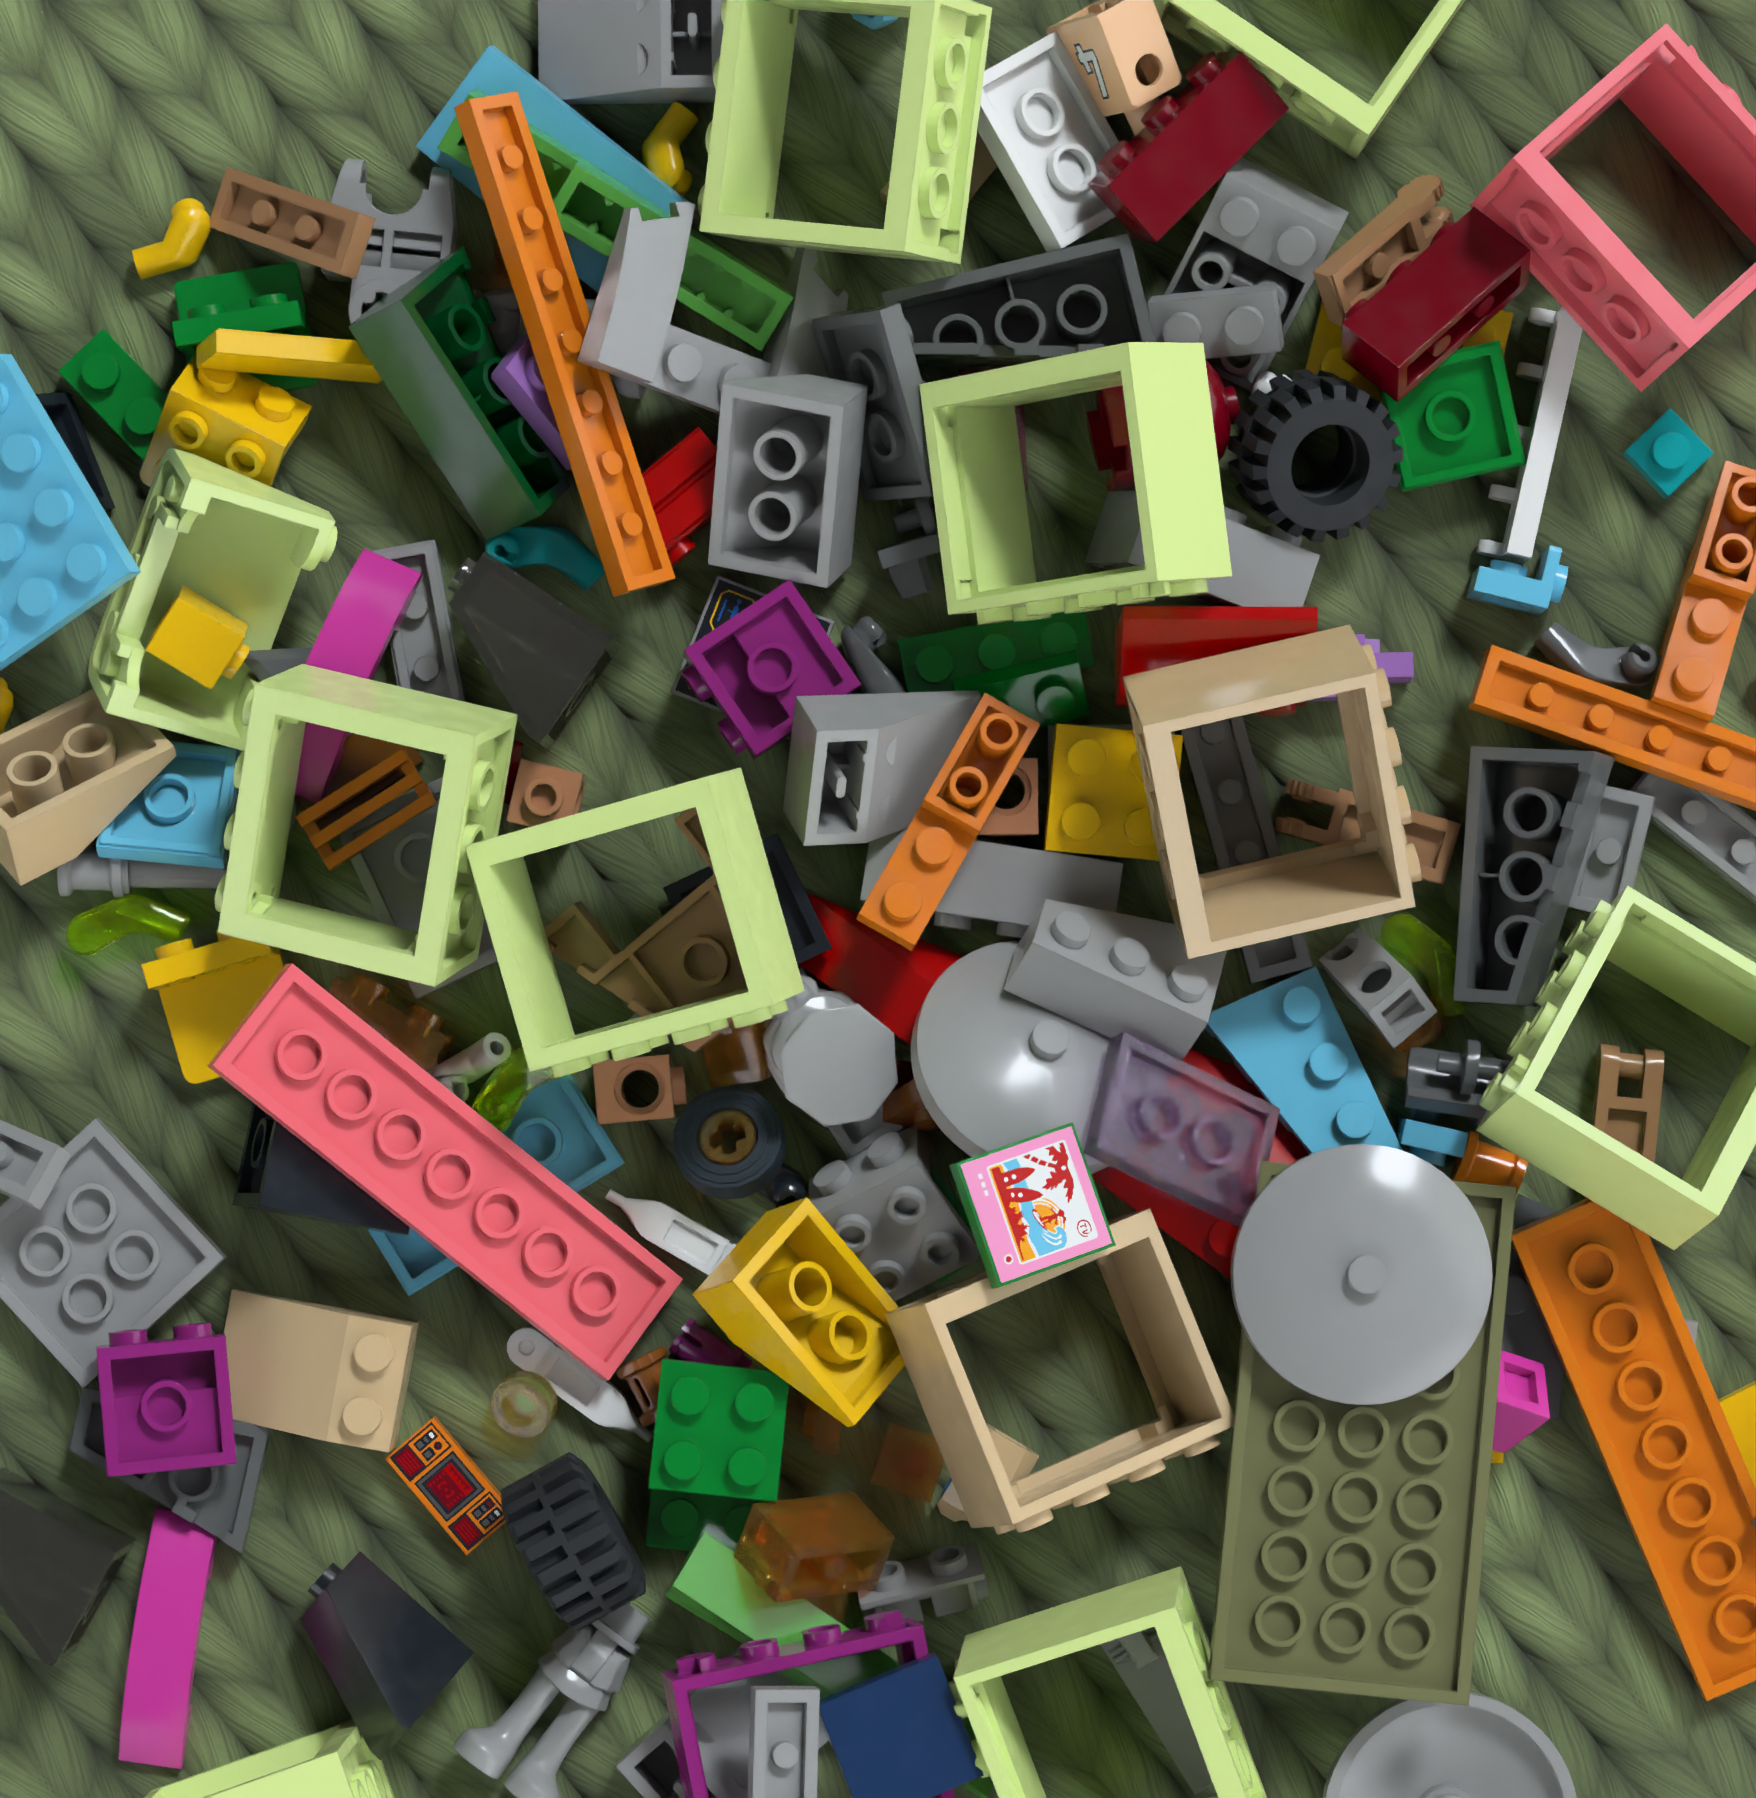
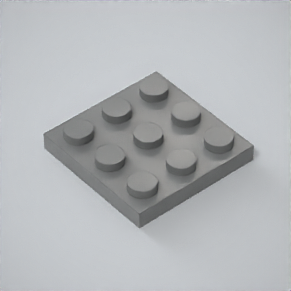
M95 1118L63 1148L71 1154V1157L41 1210L11 1197L0 1206V1298L83 1388L88 1387L99 1377L96 1346L109 1345V1332L133 1329H147L148 1331L227 1258L100 1118Z

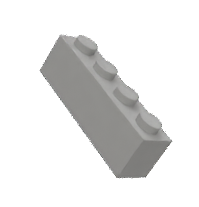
M906 829L869 842L860 902L865 903L905 834ZM975 840L934 911L933 925L971 931L973 919L998 923L996 935L1022 939L1045 899L1116 912L1123 863Z

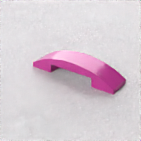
M364 548L323 624L306 661V665L372 680L393 631L398 632L423 574ZM306 722L295 790L296 795L314 803L325 798L346 750L343 744L349 732Z
M156 1508L143 1568L126 1675L119 1760L182 1769L192 1710L190 1697L207 1583L212 1576L217 1536L195 1523H190L168 1508Z

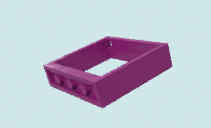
M892 1610L866 1616L864 1618L865 1627L841 1632L839 1624L821 1625L802 1631L803 1640L778 1646L777 1638H765L741 1644L739 1646L740 1655L716 1660L714 1652H702L677 1659L678 1668L661 1672L684 1798H709L689 1691L894 1645L898 1664L901 1666L928 1654L923 1625L910 1617L902 1618V1613L899 1610ZM948 1790L932 1798H955L954 1790Z

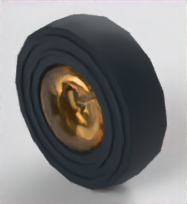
M738 1085L715 1087L697 1095L681 1111L673 1130V1154L684 1178L701 1193L722 1200L745 1198L764 1189L779 1173L786 1156V1130L775 1106L757 1091ZM727 1131H735L737 1138L740 1139L736 1142L737 1151L732 1154H725L722 1146H719L723 1143L722 1134Z

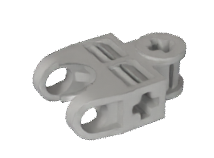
M347 158L344 162L330 203L376 218L356 279L321 268L328 281L352 283L348 307L351 324L380 299L457 250L459 232L455 188L451 169L433 167L429 190L422 189L420 199L416 205L401 214H387L376 209L372 203V194L366 193V160Z

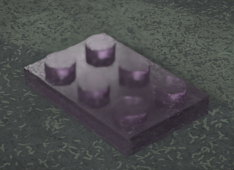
M1122 1032L1109 1040L1083 1153L1239 1227L1248 1207L1255 1198L1257 1161L1269 1162L1280 1108Z

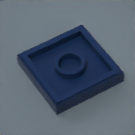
M934 1652L820 1699L819 1717L851 1798H932L984 1776L982 1770L975 1765L976 1754L962 1718L955 1712V1700L938 1656Z

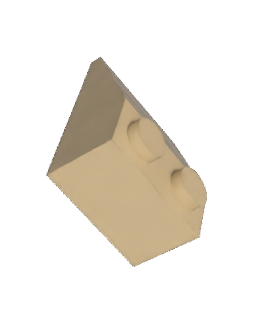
M94 689L1 734L0 863L17 883L22 886L77 858L176 757L174 745L155 726L105 713Z
M232 1289L224 1333L226 1336L233 1419L322 1441L389 1453L397 1447L419 1322Z

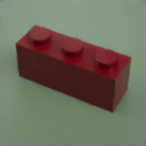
M1212 51L1199 59L1186 73L1185 77L1189 83L1173 99L1171 96H1166L1155 103L1141 119L1145 127L1129 143L1126 140L1120 141L1110 148L1098 161L1097 167L1101 171L1087 185L1136 240L1157 242L1290 109L1242 52H1219L1216 54Z
M1473 207L1456 223L1450 221L1443 225L1434 235L1429 247L1413 261L1405 260L1400 263L1390 274L1386 285L1369 300H1359L1349 309L1341 325L1342 360L1398 403L1528 286L1531 250Z

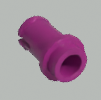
M690 1318L683 1326L682 1336L701 1348H697L680 1335H677L668 1351L684 1361L751 1367L753 1363L750 1358L744 1355V1350L739 1347L737 1350L697 1324V1321L693 1318Z

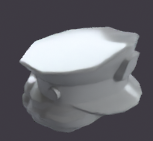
M801 975L805 991L786 999L789 1010L772 1015L773 1021L764 1033L763 1043L767 1054L768 1068L777 1085L785 1093L786 1099L824 1127L851 1122L860 1123L870 1119L877 1113V1110L898 1084L894 1032L861 1005L856 1004L844 992L819 989L815 980Z

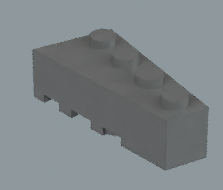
M1129 233L881 292V306L900 303L904 318L912 329V347L917 365L1012 366L1126 342H1155Z
M1471 746L1453 1001L1537 1007L1534 1001L1545 982L1615 757L1596 751Z

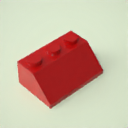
M1123 606L1115 629V706H1128L1123 676L1317 632L1318 607ZM1309 700L1260 711L1258 714L1272 717L1296 714V706H1306Z

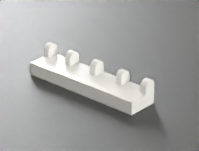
M1562 306L1557 312L1543 308H1530L1528 322L1538 326L1550 327L1551 329L1542 366L1519 362L1515 375L1522 379L1538 382L1529 427L1518 425L1521 442L1525 443L1523 452L1526 465L1519 467L1515 488L1492 484L1490 487L1488 498L1509 503L1511 508L1503 543L1489 539L1478 540L1476 553L1520 564H1525L1532 557L1582 334L1580 325Z

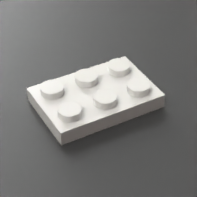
M1057 32L1049 34L984 71L977 131L1046 252L1062 249L1116 217L1087 184L1101 171L1097 167L1100 158L1119 141L1106 118L1103 117Z

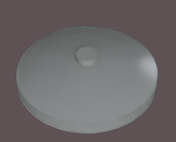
M1020 940L999 942L970 952L948 967L936 980L919 1010L913 1027L911 1039L913 1076L923 1104L932 1119L954 1144L971 1157L1073 1122L1091 1174L1119 1160L1139 1140L1155 1114L1163 1090L1164 1062L1003 990L1016 947Z
M1355 1144L1327 1148L1309 1154L1281 1170L1262 1188L1248 1207L1235 1238L1231 1259V1290L1234 1306L1242 1328L1256 1352L1268 1366L1292 1385L1309 1394L1344 1404L1373 1405L1393 1402L1417 1394L1441 1380L1455 1368L1475 1342L1483 1326L1492 1292L1493 1275L1489 1243L1483 1225L1465 1194L1449 1177L1429 1162L1402 1150L1381 1145Z
M1470 1692L1469 1706L1398 1699L1369 1716L1355 1729L1339 1750L1330 1768L1322 1798L1577 1797L1571 1775L1562 1756L1541 1729L1513 1707L1489 1696Z

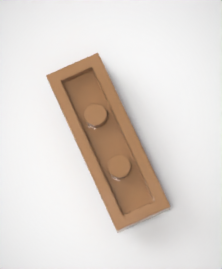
M227 167L210 217V228L337 274L356 279L376 218Z

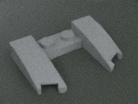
M687 201L669 203L671 217L642 221L638 207L624 209L577 359L578 362L719 415L722 383L726 380L811 374L828 378L812 320L830 313L847 311L849 294L844 289H837L833 293L813 270L818 262V258L812 251L805 248L796 249L784 288L795 296L768 339L761 360L670 325L683 273L695 204Z

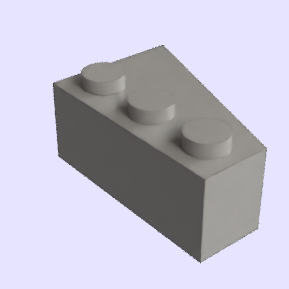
M1136 490L1108 491L1084 561L1085 563L1102 569L1104 566L1126 568L1145 564ZM1224 507L1232 576L1207 580L1208 592L1193 596L1198 597L1197 601L1202 603L1210 601L1211 606L1303 607L1320 555L1300 548L1302 537L1299 536L1297 538L1280 528L1267 526L1265 533L1244 526L1247 519L1245 514Z

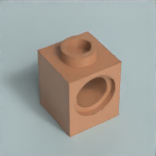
M1023 755L1012 775L1020 781L1023 787L1024 796L1022 802L1012 809H1000L994 806L977 838L1038 836V758H1024Z
M521 759L506 821L515 826L528 828L579 813L588 778L582 773Z
M671 1054L632 1057L619 1061L610 1059L593 1064L598 1125L676 1118V1105L687 1104L684 1066L672 1067ZM638 1070L650 1072L659 1084V1093L656 1100L644 1108L632 1105L624 1095L625 1080L631 1073Z

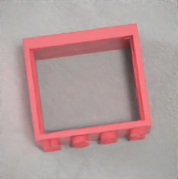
M1667 23L1517 153L1469 205L1471 208L1475 207L1531 250L1529 271L1640 392L1756 289V262L1693 319L1548 161L1618 99H1621L1756 246V120L1742 106L1737 93L1728 85L1721 83L1699 59L1692 44L1688 47Z

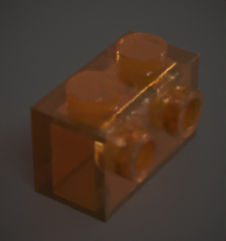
M356 972L352 981L345 977L336 976L327 992L432 1076L455 1038L441 1030L446 1019L415 1002L411 1003L408 1011L389 1002L385 998L390 989L360 972Z
M854 1492L756 1503L751 1507L734 1557L754 1578L756 1584L776 1603L876 1589L895 1536Z

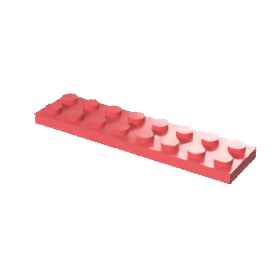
M293 963L284 966L207 1065L601 1380L609 1381L683 1280Z

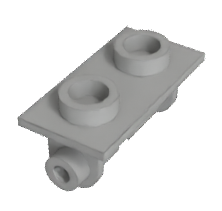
M976 1543L962 1547L958 1545L943 1546L927 1556L904 1562L884 1561L872 1566L868 1571L854 1574L864 1618L879 1612L899 1610L902 1613V1618L910 1617L920 1622L924 1620L919 1602L921 1599L931 1597L936 1617L970 1608L979 1607V1600L990 1598Z

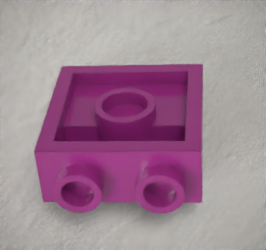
M790 579L684 649L683 657L689 665L680 671L696 698L702 703L711 697L725 718L717 722L716 726L733 752L738 755L747 749L754 760L791 736L796 696L851 694L861 686L860 681Z
M193 1323L172 1326L173 1338L148 1341L147 1329L123 1330L108 1333L109 1345L96 1346L107 1477L237 1464L225 1333L212 1334L211 1323Z

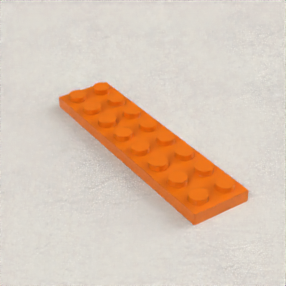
M1588 1198L1513 1230L1511 1242L1513 1250L1702 1697L1706 1701H1710L1756 1681V1528L1751 1525L1756 1516V1489L1650 1236Z

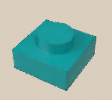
M1670 408L1622 453V456L1666 499L1714 452Z

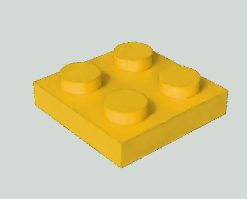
M1068 724L1054 725L1043 850L1159 861L1134 732L1132 730ZM1171 734L1178 772L1180 774L1183 735Z

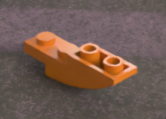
M1726 460L1721 467L1668 620L1659 654L1662 656L1649 698L1651 702L1710 722L1715 715L1746 603L1753 595L1756 586V470Z
M984 693L923 799L912 822L861 908L856 920L905 948L913 950L1041 725L1040 723Z

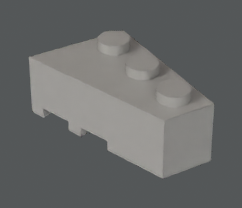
M1045 899L1016 947L1003 990L1178 1068L1209 1021L1227 950L1188 959L1176 926L1173 923Z

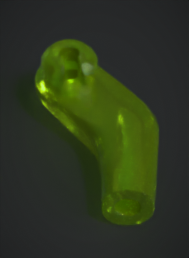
M128 894L75 916L67 927L66 939L69 947L74 952L84 956L94 955L131 934L150 935L171 942L181 941L186 933L190 915L140 894Z
M1398 913L1387 918L1381 928L1382 943L1387 950L1415 966L1424 974L1430 987L1433 1006L1437 1010L1435 1018L1466 1014V1002L1453 1001L1457 953L1453 946L1413 915Z
M523 1047L515 1049L506 1061L498 1065L475 1097L472 1109L499 1131L504 1132L510 1127L516 1113L533 1089L547 1082L577 1074V1072L554 1078L551 1066L530 1072Z

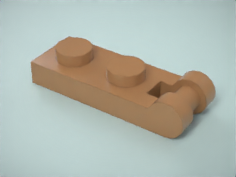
M1599 1044L1595 1060V1088L1591 1125L1655 1163L1664 1074V1051L1644 1048L1641 1054L1620 1052V1047L1617 1045ZM1618 1078L1638 1079V1098L1617 1096Z

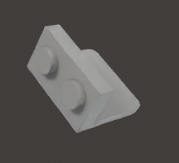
M914 1125L899 1133L890 1132L882 1135L868 1149L845 1161L836 1160L828 1163L814 1177L809 1179V1200L893 1301L975 1261L979 1256L974 1235L931 1177L930 1140L922 1130L916 1129Z

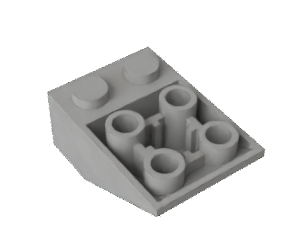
M538 0L539 82L568 105L661 104L673 102L715 103L716 89L713 82V70L716 60L721 53L724 28L721 20L722 0Z
M1241 157L1226 172L1164 295L1276 283L1284 338L1315 279L1313 271L1324 262L1349 212ZM1276 352L1209 358L1205 360L1216 370L1219 376L1252 392L1257 377L1260 373L1267 371Z
M973 690L796 696L783 811L803 846L867 843L907 829L981 699L980 692Z
M739 1647L729 1657L740 1655ZM774 1672L689 1692L709 1798H747L751 1686H798L797 1684ZM668 1712L620 1755L616 1765L617 1769L644 1798H684ZM820 1717L818 1750L828 1741Z

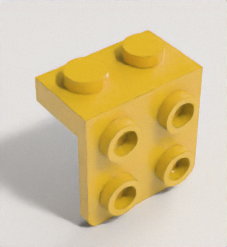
M195 354L169 391L141 467L140 478L144 484L151 487L163 455L172 447L195 454L271 487L283 457L306 424L312 406L291 396L285 390L271 386L245 372L197 368V356Z
M216 930L218 942L194 948L192 938L173 942L155 948L158 960L141 964L148 989L159 991L182 1073L188 1082L199 1084L221 1077L207 1065L284 968L279 948L221 934Z

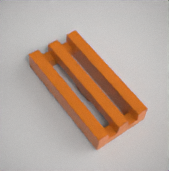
M402 748L298 814L295 818L306 831L309 840L314 848L318 850L328 870L333 871L438 804V801L406 751ZM402 769L406 777L320 830L316 821L396 770ZM414 788L419 796L417 800L334 852L329 841Z

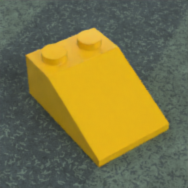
M807 1197L765 1212L692 1294L735 1345L847 1427L854 1426L905 1366L885 1313L899 1307Z

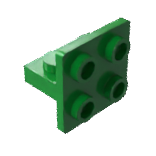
M295 262L176 282L174 285L179 320L172 321L176 347L186 356L187 365L196 354V346L218 328L311 336L300 269ZM247 373L286 392L315 387L318 384V378Z

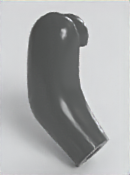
M870 616L862 617L853 628L847 624L841 631V644L851 670L861 683L860 688L863 693H907L902 683L873 652L887 640V634Z
M1557 621L1533 643L1554 667L1618 690L1638 689L1645 686L1653 678L1658 664L1655 651L1645 643H1635L1630 647H1598L1582 640Z

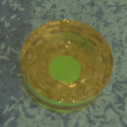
M517 1371L509 1374L495 1389L491 1398V1412L497 1424L507 1433L521 1438L534 1437L543 1432L554 1418L558 1408L557 1395L552 1385L544 1377L531 1371Z

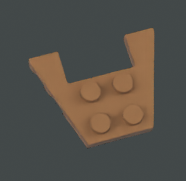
M696 807L687 809L673 821L714 872ZM715 873L622 951L618 949L582 901L572 904L544 928L551 954H556L577 969L576 973L594 985L600 984L628 1003V1008L641 1017L747 988ZM732 1017L727 1018L729 1025L733 1023ZM726 1028L714 1031L709 1036L682 1044L695 1052L704 1047Z

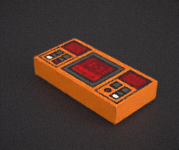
M436 1416L385 1458L466 1556L506 1522L501 1508V1493Z

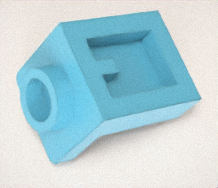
M1549 545L1541 553L1535 579L1526 577L1528 568L1512 562L1491 560L1489 568L1479 566L1471 574L1466 598L1537 616L1541 615L1548 609L1550 601L1560 602L1565 588L1568 566L1559 564L1562 548Z

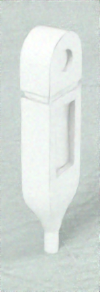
M612 1189L609 1190L605 1199L621 1207L642 1237L707 1275H710L737 1245L730 1243V1240L663 1202L626 1198Z
M523 1327L516 1330L510 1336L507 1342L509 1358L525 1372L533 1373L537 1381L540 1382L539 1376L543 1378L546 1382L540 1383L548 1389L551 1386L556 1395L590 1420L605 1427L634 1432L647 1443L653 1437L654 1433L639 1423L627 1398L620 1389L611 1382L598 1378L541 1331L534 1327Z

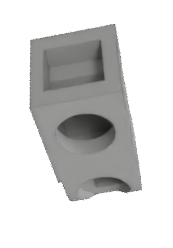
M1358 927L1351 931L1334 949L1328 951L1318 960L1340 990L1374 1024L1379 1033L1393 1048H1396L1437 1013V1010L1414 977L1374 938L1370 939Z

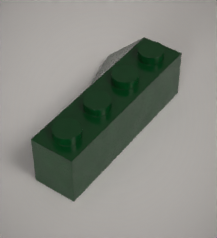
M463 246L380 299L348 328L393 395L398 407L404 412L421 438L433 461L439 466L462 501L467 513L473 518L486 540H489L541 516L570 486L558 459L491 379V374L503 359L488 327V324L495 322L496 318L486 297L476 300L465 275V271L473 268Z

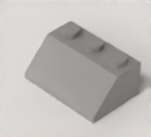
M811 374L731 379L722 383L708 554L709 565L784 580L790 579L794 582L828 588L851 566L868 385Z

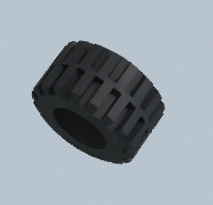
M1308 369L1294 370L1293 382L1283 375L1269 380L1272 390L1265 394L1257 389L1248 398L1254 406L1248 414L1239 410L1234 423L1241 427L1239 436L1230 435L1228 450L1236 454L1238 458L1228 462L1230 475L1240 482L1236 486L1239 494L1252 505L1251 507L1286 533L1297 538L1301 534L1310 541L1324 542L1325 534L1327 533L1338 540L1349 536L1348 526L1351 524L1362 530L1373 522L1368 513L1374 507L1383 512L1391 501L1383 496L1387 487H1398L1401 474L1393 470V464L1403 462V448L1392 441L1400 436L1396 422L1386 417L1389 411L1381 402L1344 378L1341 379L1330 372L1319 370L1318 375ZM1326 425H1335L1339 444L1335 460L1330 468L1313 482L1294 485L1291 464L1299 443L1313 430Z
M568 1452L501 1489V1508L513 1540L547 1602L557 1616L568 1626L578 1631L645 1594V1573L635 1548L603 1488L589 1467L580 1458Z

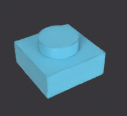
M1399 1118L1396 1131L1399 1143L1409 1146L1408 1153L1430 1164L1443 1167L1445 1166L1447 1155L1463 1158L1469 1134Z

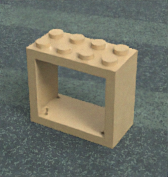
M1350 624L1123 676L1167 905L1188 959L1416 907L1412 883L1422 880L1421 868L1414 844H1407L1403 825L1412 823L1411 810L1403 785L1397 786L1393 769L1395 766L1402 765L1400 746L1395 729L1387 727L1383 708L1392 706L1390 687L1385 670L1383 668L1377 669L1371 645H1361ZM1336 694L1361 837L1198 875L1171 732Z
M1150 1208L1107 1219L1116 1246L992 1289L988 1275L984 1271L885 1313L971 1528L994 1527L997 1535L1014 1529L1018 1533L1031 1530L1054 1519L1050 1508L1055 1510L1072 1503L1074 1508L1099 1500L1110 1494L1107 1484H1115L1129 1479L1130 1483L1136 1482L1166 1469L1163 1460H1168L1182 1454L1185 1455V1458L1206 1452L1221 1444L1218 1433L1233 1427V1411ZM1096 1260L1159 1417L1010 1483L946 1324Z

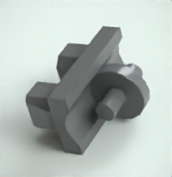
M928 497L913 498L916 509L893 515L898 534L921 527L924 535L876 549L881 568L889 569L891 579L903 599L934 590L925 557L939 553L940 545L935 524L937 522L934 503L929 504Z
M1466 1039L1462 1054L1410 1046L1406 1065L1404 1107L1410 1108L1412 1120L1435 1124L1438 1120L1443 1119L1444 1113L1467 1116L1468 1123L1473 1125L1476 1130L1487 1111L1478 1105L1484 1091L1498 1072L1501 1074L1505 1072L1511 1061L1481 1057V1044L1477 1040Z

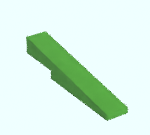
M475 88L467 95L464 102L469 99L486 97L487 95ZM455 116L437 148L474 170L457 116ZM528 123L562 230L609 258L624 209L638 207L642 221L671 217L663 209ZM691 228L676 300L762 351L795 295Z
M706 1532L695 1541L664 1594L667 1598L742 1644L765 1638H777L778 1646L803 1640L802 1631L828 1624H839L841 1632L850 1630ZM880 1649L778 1671L777 1673L798 1686H816L820 1689V1699L894 1669L899 1664ZM963 1718L962 1721L970 1741L975 1740L976 1737L969 1718ZM991 1776L976 1778L961 1786L981 1798H987L994 1784Z

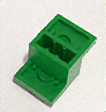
M662 1359L648 1487L651 1489L645 1546L690 1551L695 1541L706 1532L740 1556L772 1559L789 1384L769 1369Z

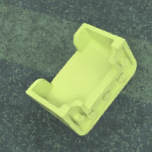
M170 447L163 455L128 548L141 573L112 592L90 655L89 680L105 713L244 751L248 726L243 724V707L249 691L254 688L255 683L260 682L248 666L243 662L232 680L221 674L212 690L146 651V646L151 634L182 585H185L248 624L242 643L251 648L250 651L271 650L301 569L312 571L320 561L327 562L334 551L337 541V527L334 526L336 521L330 512L195 454Z

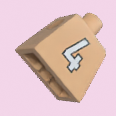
M1153 0L1096 1L1045 29L1047 35L1055 31L1059 35L1103 117L1124 113L1135 136L1145 127L1141 119L1160 100L1158 96L1181 83L1182 75Z

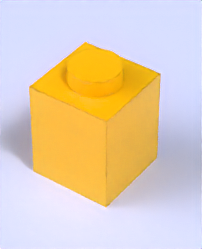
M182 585L151 634L145 650L212 690L221 674L232 680L247 657L251 648L242 643L245 638L248 624L187 586Z

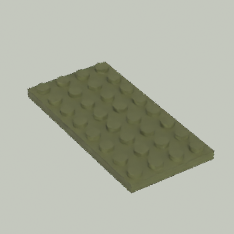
M1257 1161L1254 1199L1274 1176L1290 1164ZM1453 1181L1468 1198L1483 1225L1492 1259V1292L1483 1326L1467 1354L1454 1369L1427 1389L1404 1399L1373 1405L1344 1404L1320 1398L1292 1385L1268 1366L1256 1352L1241 1326L1233 1409L1234 1422L1231 1430L1208 1678L1210 1680L1469 1706L1516 1187Z

